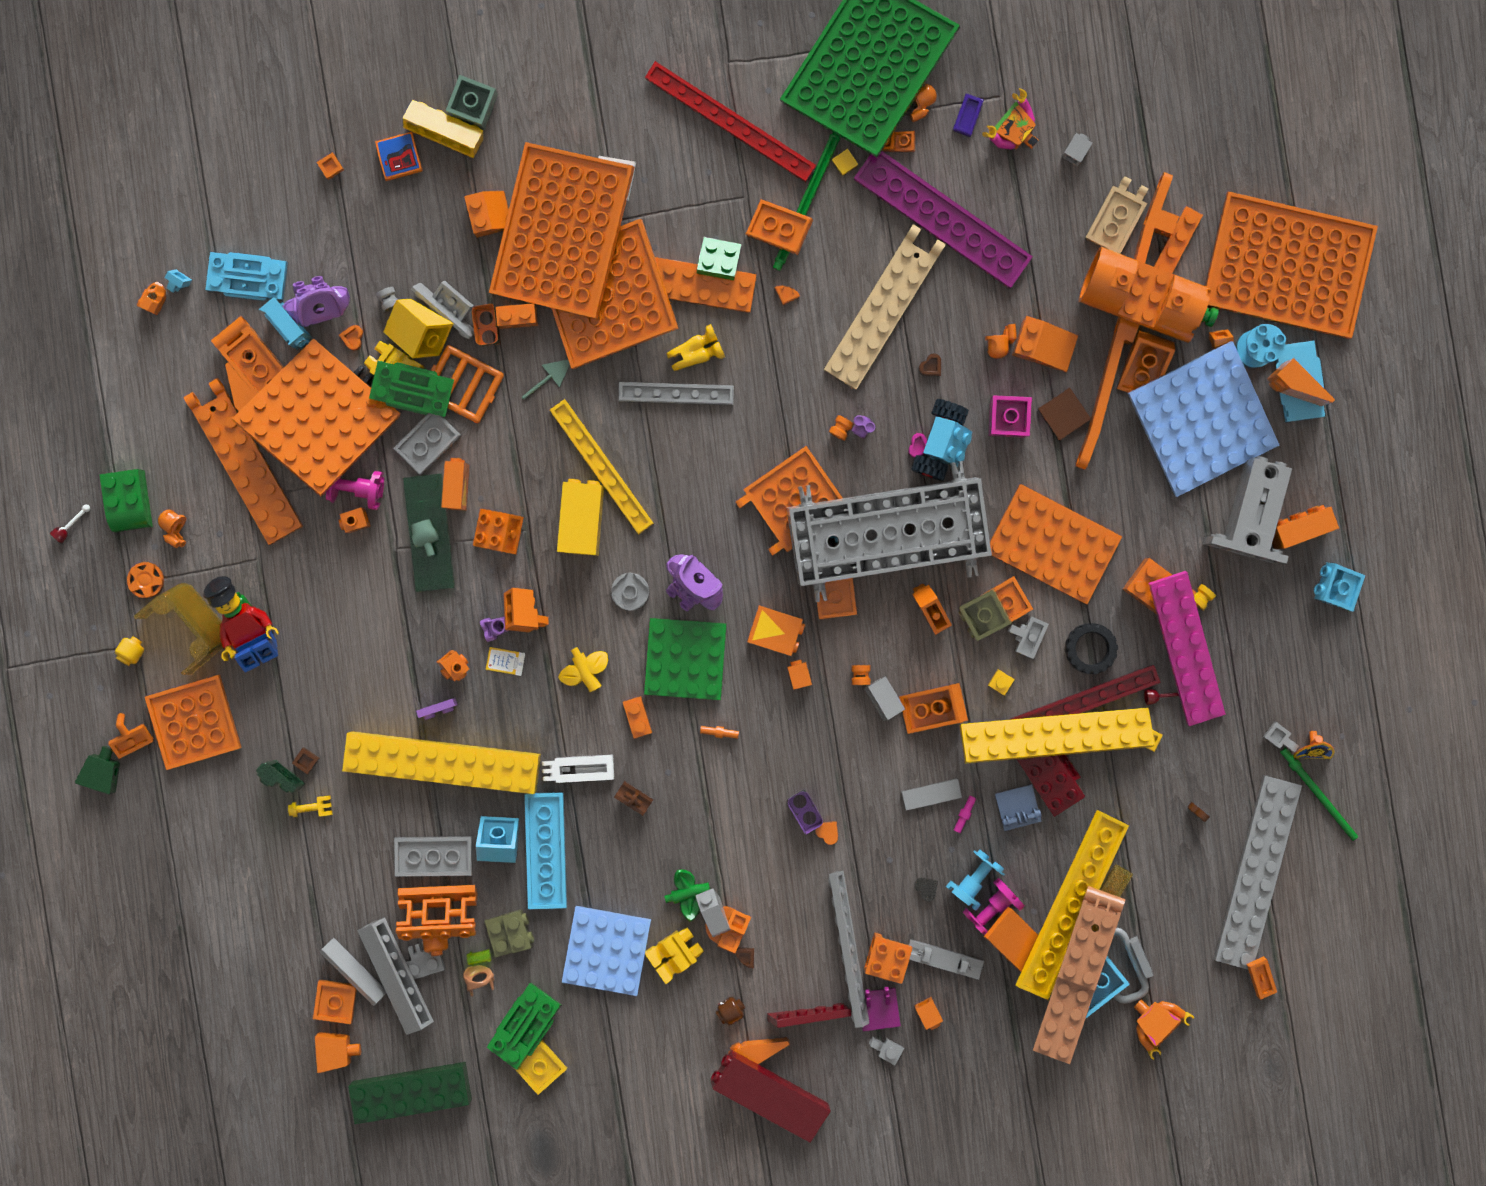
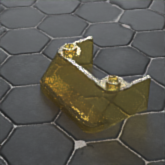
M180 583L155 597L133 617L135 619H146L153 612L164 615L173 609L197 637L189 648L190 654L195 661L181 672L182 675H191L223 648L219 636V627L222 621L192 585Z

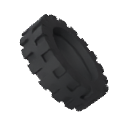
M1096 623L1079 625L1070 632L1069 637L1066 639V658L1073 668L1082 673L1099 674L1111 667L1117 658V640L1112 632L1103 625ZM1091 632L1102 636L1107 645V652L1103 660L1093 665L1082 662L1075 650L1079 638Z

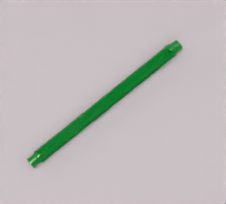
M834 132L829 136L796 211L797 213L806 216L830 159L840 141V136ZM780 249L775 258L773 269L781 271L790 252Z

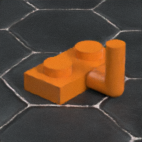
M119 713L116 720V728L121 735L110 740L108 744L118 759L152 743L154 740L144 724L128 731L124 725L125 715L123 713Z

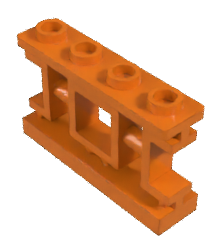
M475 885L398 888V906L400 909H407L406 922L396 923L398 939L409 941L413 938L429 940L435 937L449 939L457 936L461 938L475 936V919H466L467 906H477L478 893ZM451 901H461V909H451ZM413 903H423L422 911H413ZM446 907L445 920H428V909ZM451 917H461V924L451 925ZM422 918V926L412 927L413 919Z

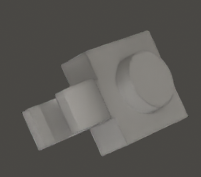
M1274 722L1263 736L1279 749L1284 745L1291 752H1295L1299 747L1289 739L1292 733L1277 722Z
M872 1036L869 1041L872 1048L879 1050L878 1057L893 1065L897 1063L904 1050L903 1046L888 1038L883 1043Z

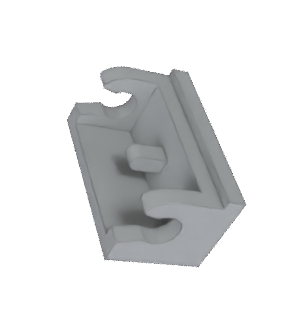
M886 676L864 688L883 721L889 720L905 710Z

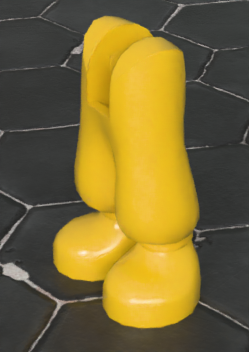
M711 324L706 326L704 335H696L666 353L668 359L677 357L680 354L682 355L683 360L671 366L673 371L707 362L712 356L719 359L725 358L719 342L704 348L705 345L718 341Z

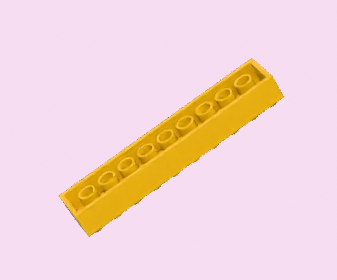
M351 731L346 736L342 771L535 794L537 791L541 754Z

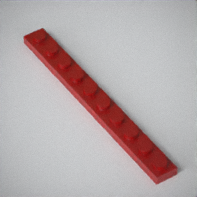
M655 61L646 74L645 79L805 183L815 169L816 165L658 62Z

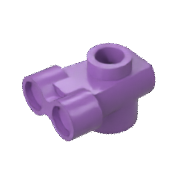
M857 415L854 418L855 426L852 432L857 436L865 439L868 433H872L875 430V424L869 418Z
M505 616L492 620L486 618L480 621L487 642L496 640L497 636L509 631L505 630Z

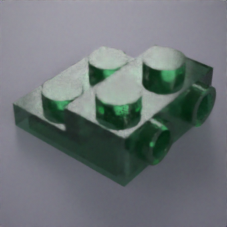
M277 760L263 762L256 770L257 776L260 777V782L267 787L280 784L279 787L283 791L294 793L305 785L303 781Z

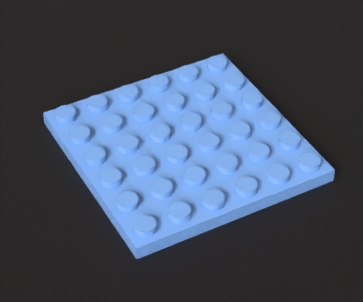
M1233 341L1127 393L1176 497L1245 463L1247 460L1279 446Z

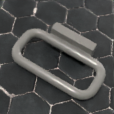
M1116 928L1114 935H1118L1121 938L1141 984V989L1138 992L1127 996H1122L1118 993L1114 996L1116 1001L1126 1004L1139 1000L1148 993L1149 984L1147 978L1153 976V971L1138 937L1129 939L1124 930Z

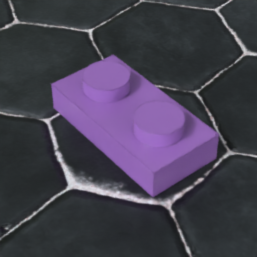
M456 698L417 710L416 713L418 718L424 716L426 720L435 717V712L442 710L444 714L453 711V706L458 704Z

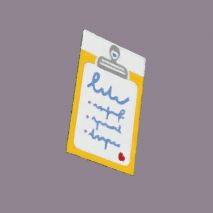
M489 647L486 670L521 676L525 653Z

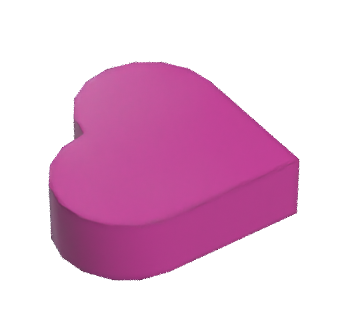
M916 433L912 436V445L908 448V453L913 458L916 455H924L923 452L927 443L924 434Z

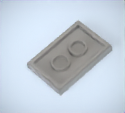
M428 413L393 449L422 476L451 447L461 434L443 416Z

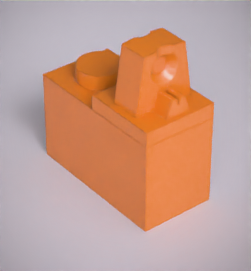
M922 583L918 587L913 588L914 593L912 595L935 635L952 626L940 601L929 585L925 586Z
M511 588L504 592L505 630L531 632L537 630L538 627H545L549 624L548 617L538 615L537 609H534L535 598L533 597V590Z

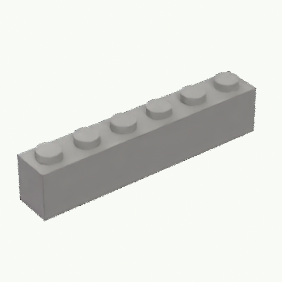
M385 917L357 930L406 1035L422 1030L434 1021Z

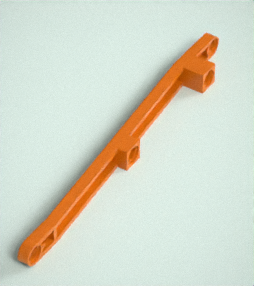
M1162 173L1144 220L1134 259L1140 262H1146L1153 232L1169 238L1176 227L1179 216L1161 210L1173 178L1171 174ZM1118 317L1088 431L1076 462V467L1084 470L1089 464L1101 431L1123 344H1132L1139 328V324Z

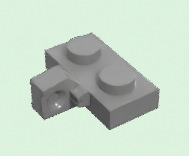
M1032 616L1029 617L1027 624H1021L1020 628L1010 624L1007 631L1016 635L1015 640L1019 641L1015 651L1034 659L1049 624Z

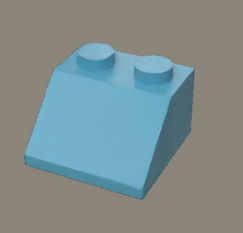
M481 816L476 842L477 861L516 863L519 818Z

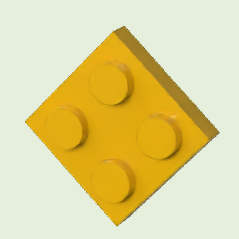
M542 1040L531 1056H527L519 1070L516 1071L539 1095L566 1071L567 1067Z

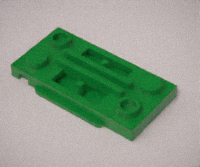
M378 360L369 399L382 401L387 406L424 415L431 413L445 417L454 379L439 376L435 371L399 362L391 364Z
M529 983L523 994L517 998L496 1029V1034L487 1048L513 1068L519 1070L527 1056H531L554 1023L553 1018L562 1005L536 985Z

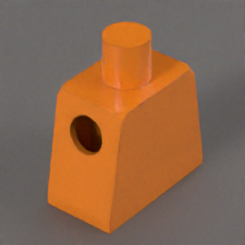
M319 1032L315 1036L317 1073L346 1067L351 1063V1056L361 1055V1044H350V1036L347 1034Z

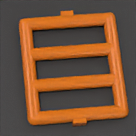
M447 345L437 365H433L431 371L437 372V375L440 376L451 354L461 359L451 379H454L452 394L467 363L478 368L459 405L449 401L448 409L475 423H479L489 404L493 403L495 399L494 394L504 374L461 350ZM484 372L495 378L476 414L466 410V407Z

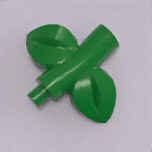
M683 869L677 870L674 875V885L677 890H673L671 894L665 895L666 903H680V910L683 916L691 922L700 913L696 895L710 890L709 882L695 884V877L691 872Z

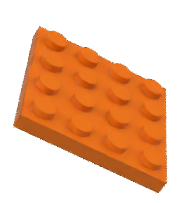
M220 675L145 696L166 770L242 748Z

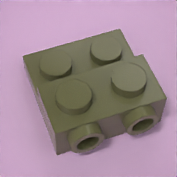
M994 589L959 607L960 611L958 612L961 619L967 622L969 634L972 638H976L977 641L1012 623Z
M522 909L485 920L495 958L532 948L534 936L532 931H528V916L526 913L523 914Z

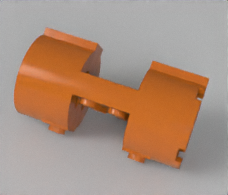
M1100 247L1085 276L1079 302L1189 343L1194 337L1192 331H1195L1200 326L1210 300L1207 293L1211 292V288Z

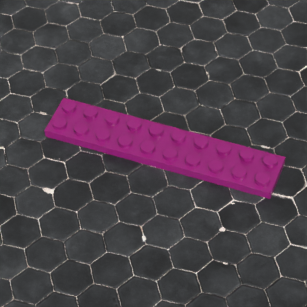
M881 151L878 157L870 154L853 179L1009 289H1011L1033 257L883 151Z

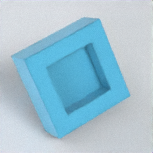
M177 269L168 271L164 277L169 280L166 289L172 293L178 292L181 288L188 287L192 281Z

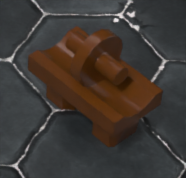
M626 781L623 782L614 798L642 816L654 800Z

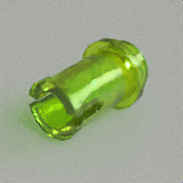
M489 949L474 953L470 951L469 954H466L468 965L475 966L478 963L491 961Z

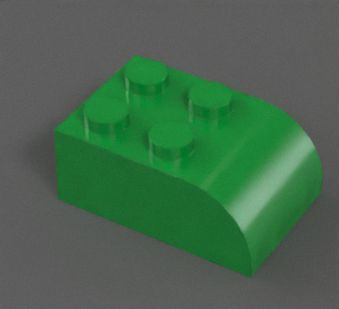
M133 469L99 474L105 516L112 532L153 527L145 470Z

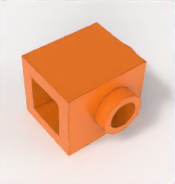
M361 507L339 514L341 518L339 519V525L341 530H345V533H352L371 527L365 508Z

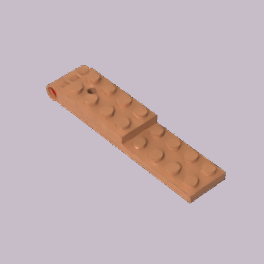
M1088 886L1033 1051L1067 1064L1071 1063L1126 899ZM1097 924L1099 926L1098 931H1093L1091 926Z

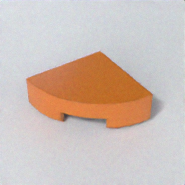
M782 285L775 287L782 305L800 297L799 293L791 287Z

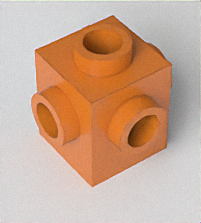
M454 650L449 651L437 661L442 668L441 674L447 680L460 681L467 675L466 672L469 670L467 659Z

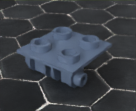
M1032 784L995 794L1004 831L1042 822L1041 812L1038 809Z

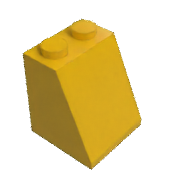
M412 299L396 300L383 332L412 358L440 356L453 323Z

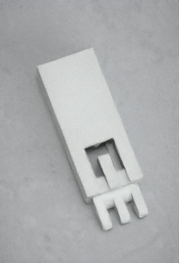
M613 755L555 758V761H542V766L550 765V769H542V773H550V776L543 777V781L556 780V783L614 780ZM575 765L576 774L563 775V772H570V767L562 766Z

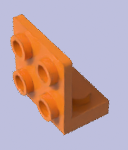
M480 509L473 546L516 554L524 517Z
M874 933L864 966L865 974L902 984L912 952V946L885 939L881 934Z

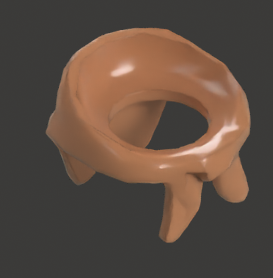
M477 965L470 966L464 971L463 978L467 991H469L472 997L473 989L483 987L490 983L491 990H494V974L490 968ZM478 974L487 975L486 979L481 982L473 981V978Z

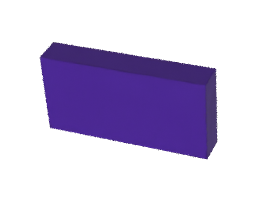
M966 93L952 131L971 137L984 100Z

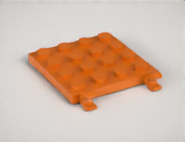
M807 446L743 489L746 495L735 502L739 508H742L751 501L779 542L768 549L772 556L783 548L786 552L792 549L786 507L801 504L798 487L802 486L806 495V485H810L812 502L814 503L842 499V496Z

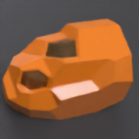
M158 282L150 284L138 300L137 306L158 315L166 300L164 286Z

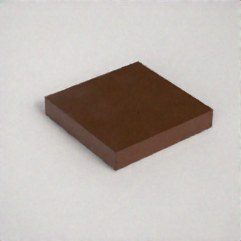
M1068 388L1037 409L1058 441L1091 420L1071 388Z

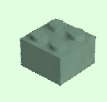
M459 75L446 112L451 117L459 118L465 123L476 125L480 129L485 130L498 93L493 87Z

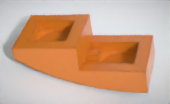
M733 910L728 920L731 930L722 933L717 947L735 954L751 917Z

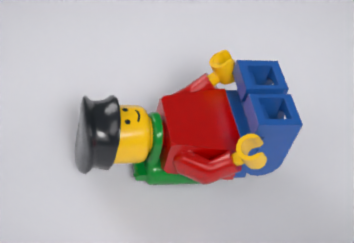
M221 576L210 581L203 591V598L207 599L209 605L215 608L218 613L223 614L219 627L220 640L223 649H225L221 654L222 659L229 661V653L230 658H235L246 673L259 666L260 660L262 663H265L277 657V641L271 630H275L277 635H279V632L276 628L272 627L273 624L266 612L251 606L246 597L240 594V592L236 593L235 586L229 577ZM232 646L238 651L237 654L235 650L231 649Z

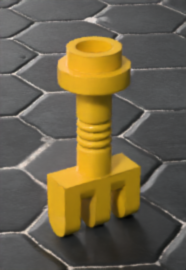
M331 796L317 797V803L297 805L296 802H292V804L288 805L289 816L298 817V813L318 811L319 816L333 815L331 810L324 811V808L332 807L331 803H323V800H330Z

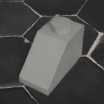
M712 888L696 895L701 914L712 937L731 930L721 899L716 891Z

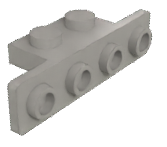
M446 281L441 282L434 294L422 283L412 286L411 290L415 293V296L427 303L432 311L451 321L453 327L458 330L461 336L467 339L475 336L474 328L464 320L474 305Z

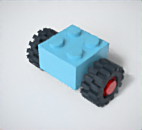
M936 399L931 412L936 418L923 452L930 456V458L916 455L911 468L912 471L932 479L944 481L949 467L946 464L951 465L952 462H955L958 467V461H964L967 446L972 439V431L962 426L969 412L967 408L950 401Z

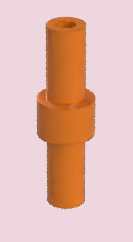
M701 726L700 733L715 735L716 738L729 737L738 739L739 731L727 730L720 726H716V728Z

